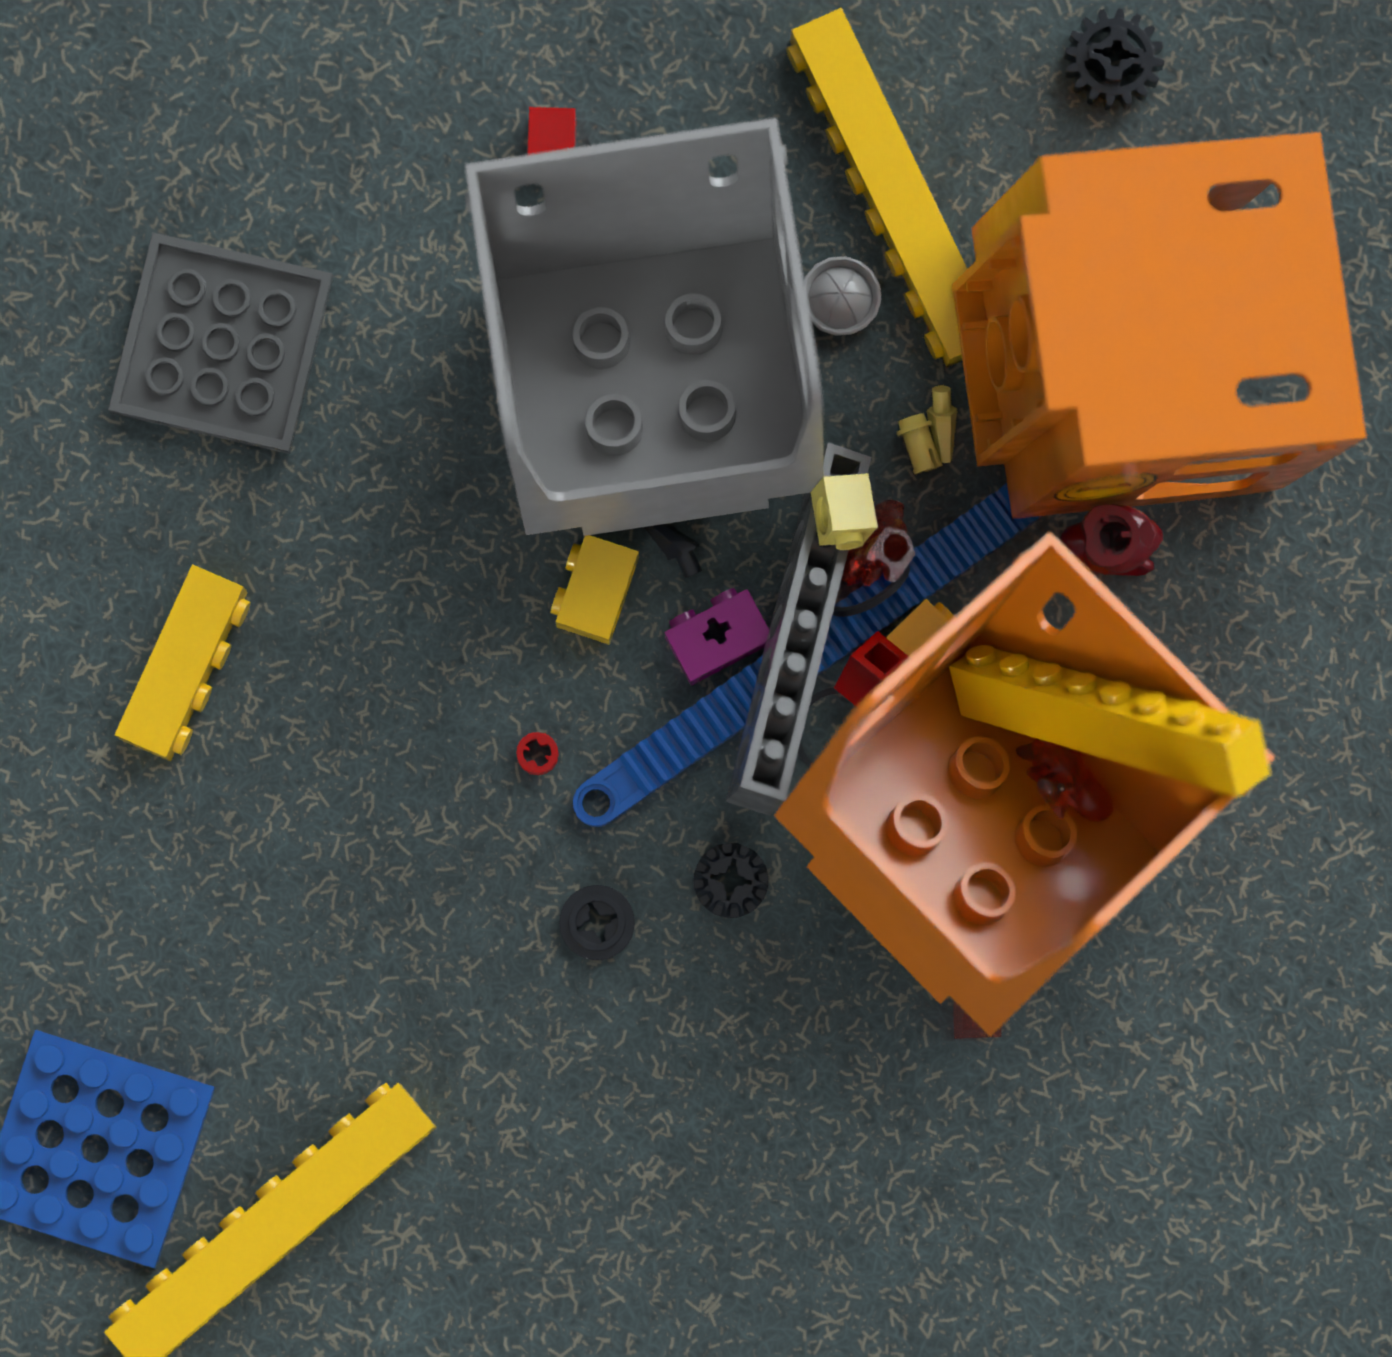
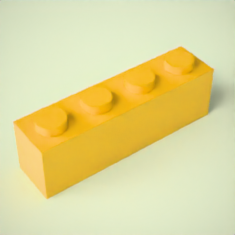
M192 564L114 734L117 738L170 762L174 753L180 755L184 753L193 729L187 727L194 710L198 712L203 711L212 691V687L206 684L213 668L222 669L230 653L231 644L225 642L233 625L240 627L243 624L249 611L251 602L245 600L248 592L244 586Z

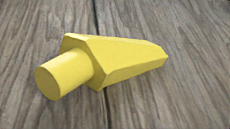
M941 385L932 388L933 407L927 410L928 420H931L933 424L930 428L939 459L942 463H950L953 456L957 408L951 406V388Z

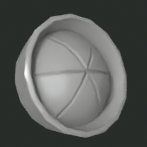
M846 256L830 257L816 264L805 276L804 286L810 322L821 331L836 336L854 334L866 328L876 317L881 303L880 284L873 271L861 261Z

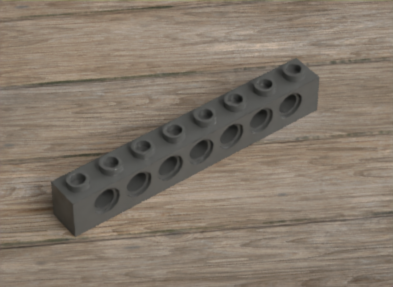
M827 443L823 448L824 477L868 474L872 457ZM804 493L726 798L728 803L771 816L787 798L848 550H838L836 545L819 546L811 493Z

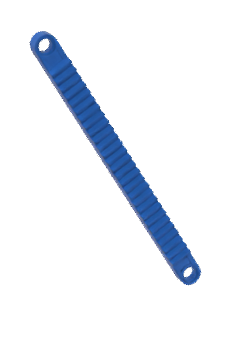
M1007 483L995 493L990 494L981 503L973 506L968 512L959 516L954 522L942 528L937 534L931 536L920 546L915 547L905 555L910 565L909 575L902 586L888 599L856 615L846 617L832 615L817 676L863 645L877 631L881 632L921 604L925 599L931 597L1044 516L1012 519ZM895 562L876 577L867 581L862 587L854 590L845 599L837 602L835 606H853L874 597L896 578L901 564ZM763 655L585 781L576 790L573 797V809L577 818L582 823L591 827H602L611 823L744 729ZM599 790L609 797L610 807L600 817L590 816L584 811V797L591 791Z

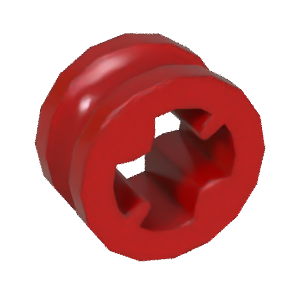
M529 733L521 739L517 746L518 763L529 774H546L553 770L557 764L559 757L557 744L546 733ZM538 741L541 747H550L551 756L545 755V759L548 762L543 766H537L534 760L528 762L525 760L524 752H530V748L527 746L531 742Z

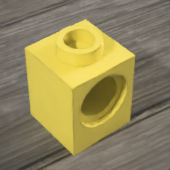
M869 474L826 476L810 492L819 546L836 545L838 550L855 549L864 545V542L878 528Z

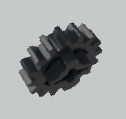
M1118 8L1115 17L1109 19L1105 10L1102 9L1098 12L1097 23L1094 24L1089 18L1085 17L1080 25L1083 33L1072 31L1069 41L1075 47L1066 48L1064 59L1074 63L1066 68L1065 76L1078 78L1073 88L1075 94L1085 89L1090 92L1087 104L1092 105L1099 97L1104 99L1105 110L1110 111L1114 100H1120L1125 110L1130 107L1131 96L1134 95L1141 102L1146 99L1148 92L1144 85L1156 88L1160 78L1153 72L1162 71L1165 60L1154 56L1162 51L1164 45L1161 41H1150L1155 27L1151 25L1141 29L1139 27L1141 15L1138 13L1131 21L1124 20L1122 8ZM1108 32V37L1102 42H1091V45H1088L1096 36ZM1126 36L1135 40L1140 48H1135ZM1110 51L1118 52V58L1121 60L1119 67L1110 65L1111 61L1108 58ZM1087 69L1094 70L1102 79V84L1097 82ZM1141 74L1134 82L1120 87L1121 80L1127 75Z

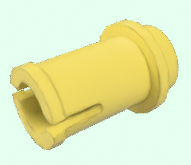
M924 413L898 421L900 430L897 431L898 437L903 436L914 469V475L943 466L929 427L933 425L932 421H927Z

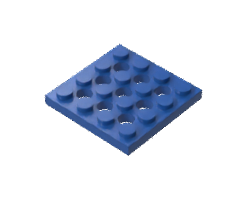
M35 1030L0 1133V1219L155 1269L216 1087ZM64 1075L72 1076L79 1085L77 1097L69 1103H61L53 1095L54 1082ZM106 1090H116L123 1097V1109L115 1117H105L98 1110V1098ZM152 1104H160L165 1107L169 1116L167 1125L157 1132L149 1131L142 1122L144 1110ZM49 1120L58 1122L64 1131L62 1142L55 1148H46L38 1140L40 1126ZM92 1135L104 1137L109 1146L107 1156L98 1163L88 1161L82 1151L84 1141ZM137 1149L147 1150L153 1157V1168L144 1177L134 1176L127 1167L129 1155ZM32 1166L44 1168L49 1177L46 1189L38 1194L28 1192L22 1181L25 1171ZM77 1180H84L93 1188V1200L84 1208L74 1207L67 1197L70 1185ZM124 1194L134 1197L139 1206L137 1216L127 1223L118 1221L112 1212L113 1202L117 1197Z

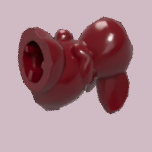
M1105 504L1093 507L1087 512L1082 522L1067 527L1061 534L1059 541L1093 575L1100 573L1103 575L1140 576L1146 575L1155 569L1154 563L1149 558L1160 546L1163 540V533L1155 521L1138 509L1121 504Z

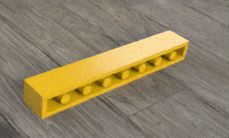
M841 7L792 29L790 37L792 45L787 47L786 51L794 70L797 73L804 70L811 84L810 87L806 88V93L812 108L817 114L824 111L831 127L825 129L833 151L835 154L843 152L851 167L845 170V174L855 195L863 193L870 209L865 211V216L875 236L883 234L890 250L884 252L892 274L895 277L900 275L904 277L910 290L904 293L910 312L915 319L922 316L930 331L924 334V339L932 357L935 360L942 357L946 367L962 361L952 284L967 270V267Z
M980 645L967 651L966 656L949 666L961 716L1234 797L1240 796L1270 775L1260 722L1237 716L1233 712H1222L1201 706L1196 702H1186L1165 696L1160 692H1150L1132 687L1124 682H1114L1096 677L1091 673H1082L1060 667V665L1031 659L1023 654H1013L995 649L990 645Z
M387 1083L381 1085L365 1099L369 1106L368 1109L356 1119L349 1113L328 1131L333 1138L318 1150L312 1144L292 1161V1164L297 1169L283 1181L276 1175L255 1192L260 1199L246 1212L239 1206L219 1223L223 1231L210 1242L205 1237H202L182 1254L187 1262L173 1274L168 1268L164 1269L145 1285L150 1293L135 1305L129 1299L108 1317L113 1324L104 1333L123 1356L167 1357L437 1128L436 1125L400 1083H397L392 1088Z

